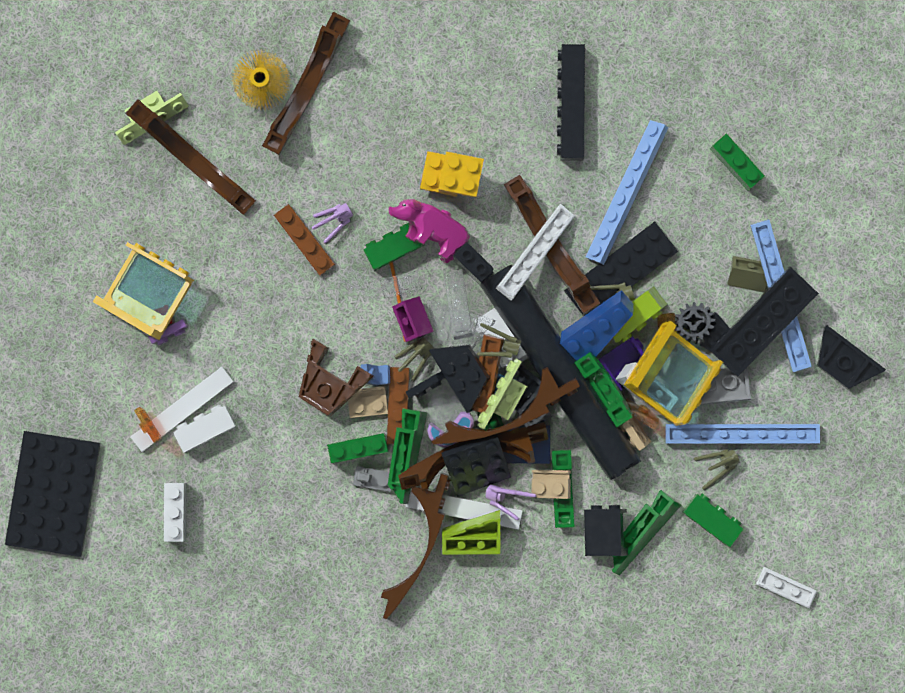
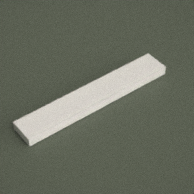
M558 205L496 289L509 300H512L575 215L563 205Z
M220 367L134 433L131 439L141 452L145 451L234 381L225 369Z
M411 492L406 507L424 511L417 497ZM442 495V498H445L443 509H438V512L470 520L500 509L487 503ZM505 507L518 516L519 520H515L500 510V526L519 529L522 510Z

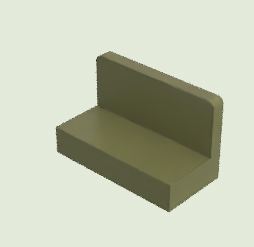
M733 256L727 284L729 286L765 292L767 282L761 261Z

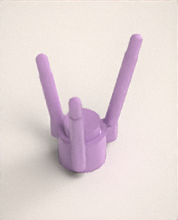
M346 203L343 205L338 204L333 208L313 215L316 218L331 212L334 213V215L312 226L313 230L335 218L338 222L343 221L324 240V243H327L346 224L351 222L349 218L353 214Z
M489 485L486 491V499L491 500L490 505L496 506L515 520H519V517L498 503L504 500L505 494L536 497V494L504 489L495 485Z

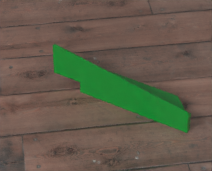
M403 408L402 428H396L387 485L394 491L400 500V504H408L411 488L402 490L398 475L417 464L427 412Z
M660 490L651 506L649 504L644 505L624 531V548H628V555L612 556L614 563L613 573L617 575L622 574L682 506L678 501Z

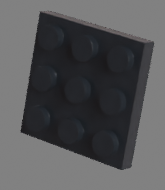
M497 434L441 452L457 497L511 478Z

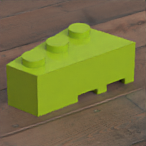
M654 286L632 302L633 315L613 337L616 343L620 340L624 343L633 336L630 332L634 329L641 330L647 325L646 320L650 317L654 320L662 314L661 309L667 303Z
M500 510L442 528V555L500 554Z

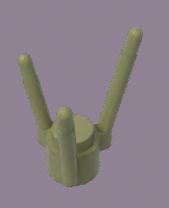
M625 283L590 286L592 290L620 289L631 301L635 300L631 285L626 286Z
M484 323L480 324L481 327L505 338L502 350L506 352H478V356H501L512 358V354L517 356L521 340H517V338Z
M424 337L420 340L417 339L413 344L394 356L397 359L411 349L415 351L402 364L398 372L406 368L417 355L420 357L425 355L411 378L414 381L427 359L431 356L429 350L434 347Z
M725 449L721 452L694 457V460L697 461L722 456L720 457L721 462L709 467L708 470L712 471L721 466L726 468L702 487L703 490L729 471L735 469V465L740 463L734 450L728 451Z

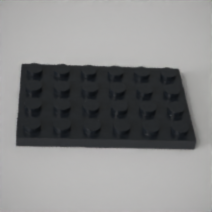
M24 431L5 545L82 557L101 443Z

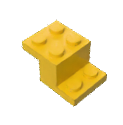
M427 151L420 190L455 197L460 194L476 198L484 159L447 151L445 155Z

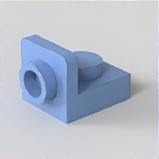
M361 364V368L374 375L366 385L379 386L390 384L389 365Z

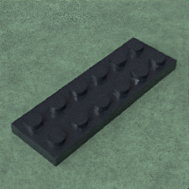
M654 221L608 256L604 265L599 263L587 272L585 276L589 280L590 286L625 283L626 286L631 285L632 287L678 251ZM566 288L564 290L565 294L569 297V299L579 310L582 316H585L582 313L579 306L577 305L574 298L572 297V295L570 294L569 290ZM620 289L592 291L600 304L614 296Z
M789 267L709 351L738 377L819 293L792 267Z

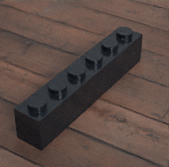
M562 44L561 50L557 51V61H561V68L557 69V80H561V87H557V99H561V106H557V118H561V125H557V137H560V144H557V156H560V161H583L585 44Z

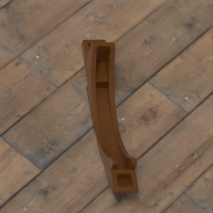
M333 12L326 27L322 25L304 72L286 105L271 124L270 131L262 147L280 155L332 61L334 53L351 22L349 19Z
M139 99L126 111L125 114L242 215L254 204L256 200L193 148Z
M518 175L506 182L504 187L535 237L547 219L532 191L528 188L521 175ZM557 239L546 254V257L585 315L601 304L590 288L587 277L579 270L559 239Z
M548 367L542 370L540 388L534 401L520 417L511 423L493 429L467 428L450 420L445 423L448 431L433 438L432 443L433 445L483 438L521 426L548 413L547 404L552 406L560 402V397L565 394L567 396L573 395L578 392L577 388L580 385L575 378L558 387Z
M545 422L517 428L508 432L506 430L496 433L503 452L516 455L529 464L535 462L531 444L548 440ZM477 439L455 443L413 465L398 475L401 489L404 490L421 485L422 491L428 490L434 477L446 466L441 452Z
M440 474L436 491L431 489L422 491L421 486L412 487L411 492L421 503L427 517L429 527L428 546L422 562L406 580L383 590L381 598L388 600L383 619H387L398 607L418 578L434 547L445 513L438 512V509H443L445 498H442L444 490L448 491L451 481L447 479L448 474Z

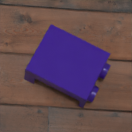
M633 336L598 359L620 391L625 387L616 380L617 376L626 364L638 363L644 353L642 350L643 344L638 338L634 339Z

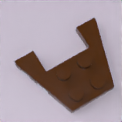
M312 339L311 352L307 358L308 365L306 373L303 375L298 397L326 415L332 416L369 382L374 375L357 366L348 383L320 366L329 347L316 339Z

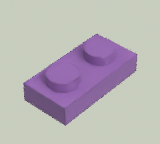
M182 319L168 326L160 340L149 336L152 344L162 345L169 341L168 337L172 335L177 337L185 333V328L188 325Z

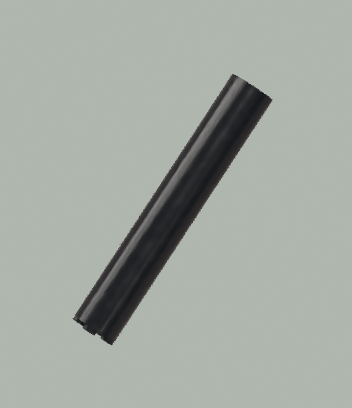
M511 264L488 278L480 287L517 340H521L520 346L541 378L542 370L548 367L558 387L575 378L580 385L577 388L578 392L571 396L563 395L560 397L561 401L558 404L607 478L613 480L625 473L630 467L641 462L640 456L620 426H615L606 412L608 409L589 380L583 377L574 363L576 360L560 344L561 337L525 283L512 300H509L496 289L513 266Z

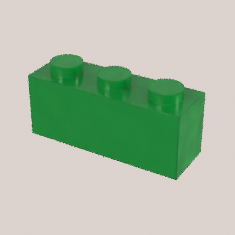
M727 133L710 148L747 191L765 176Z
M409 223L399 227L400 231L396 233L391 231L383 235L382 240L378 242L373 240L365 245L364 253L374 271L425 246V244L416 240L413 242L405 237L409 230Z
M385 433L327 444L331 464L388 452Z
M703 493L700 496L695 494L682 513L727 547H731L744 530L740 526L742 523L733 516L731 519L725 515L726 511L719 505H716V507L709 503L711 499Z

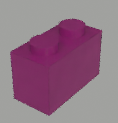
M420 296L392 306L406 342L434 332Z

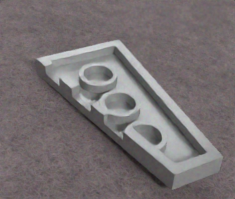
M728 368L721 370L711 381L710 389L703 394L700 405L751 400L747 368L738 377ZM701 378L672 387V394L678 398L674 407L685 406Z

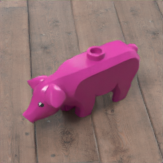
M415 199L403 200L397 207H389V214L401 221H409L410 225L405 236L413 242L416 240L422 244H425L428 239L438 242L440 246L438 255L444 263H449L453 260L455 250L461 248L470 238L466 228L451 218L452 214L442 209L440 211L432 205Z

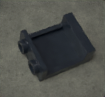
M468 242L453 255V260L479 286L494 273V268Z
M591 505V509L584 510L585 556L628 555V548H624L623 513H627V509H621L620 505H609V509H602V505Z

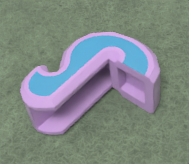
M463 411L459 413L454 422L467 428H473L474 418L471 413ZM429 423L427 431L432 441L433 438L444 433V431L433 423ZM455 443L436 444V445H438V446H440V447H442V448H446V447L451 446V445H453V444H455Z

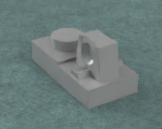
M356 466L353 485L391 492L387 485L389 472Z

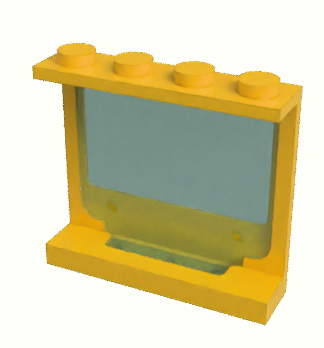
M127 242L126 246L132 249L130 255L104 299L96 295L93 302L148 335L160 340L194 280L188 277L189 272L180 267L176 270L173 268L175 264L165 259L162 262L159 260L160 256L150 251L148 254L144 252L145 247L138 243L132 245Z
M672 321L662 323L624 383V386L675 426L687 424L691 420L692 412L701 404L703 394L710 389V383L720 373V367L723 362L721 360L713 362L676 333L674 329L677 325Z

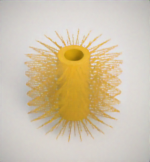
M254 50L255 59L252 53L251 55L256 68L252 69L242 58L246 65L240 61L242 66L238 67L242 68H238L237 72L234 69L235 73H233L234 76H232L233 80L231 81L237 92H239L237 90L239 88L236 85H239L246 97L242 102L257 101L256 103L248 104H255V106L258 104L256 108L260 106V109L261 106L263 107L266 104L268 108L267 99L271 106L267 95L268 91L279 101L278 96L284 100L281 95H285L284 93L286 90L288 91V86L284 82L286 80L282 77V73L286 78L288 77L277 66L282 59L271 55L268 56L271 53H263V51L259 55V50L257 57ZM265 77L264 82L257 83L259 78ZM240 92L239 94H236L237 96H240L239 99L242 98V94Z

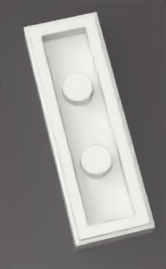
M763 567L756 582V585L807 608H810L817 592L766 567Z

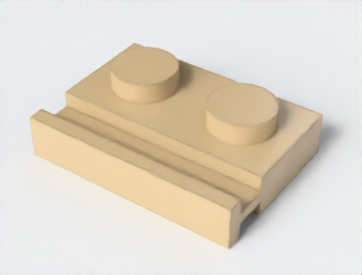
M385 386L360 389L348 400L350 418L388 414Z
M632 413L633 417L621 424L620 427L630 436V442L633 447L638 448L640 451L650 444L651 440Z
M532 470L531 493L536 494L535 498L570 499L571 471Z

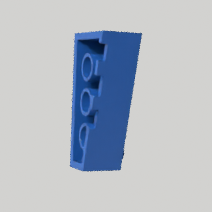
M622 290L563 330L561 332L560 344L576 361L589 352H592L596 357L632 317V301Z

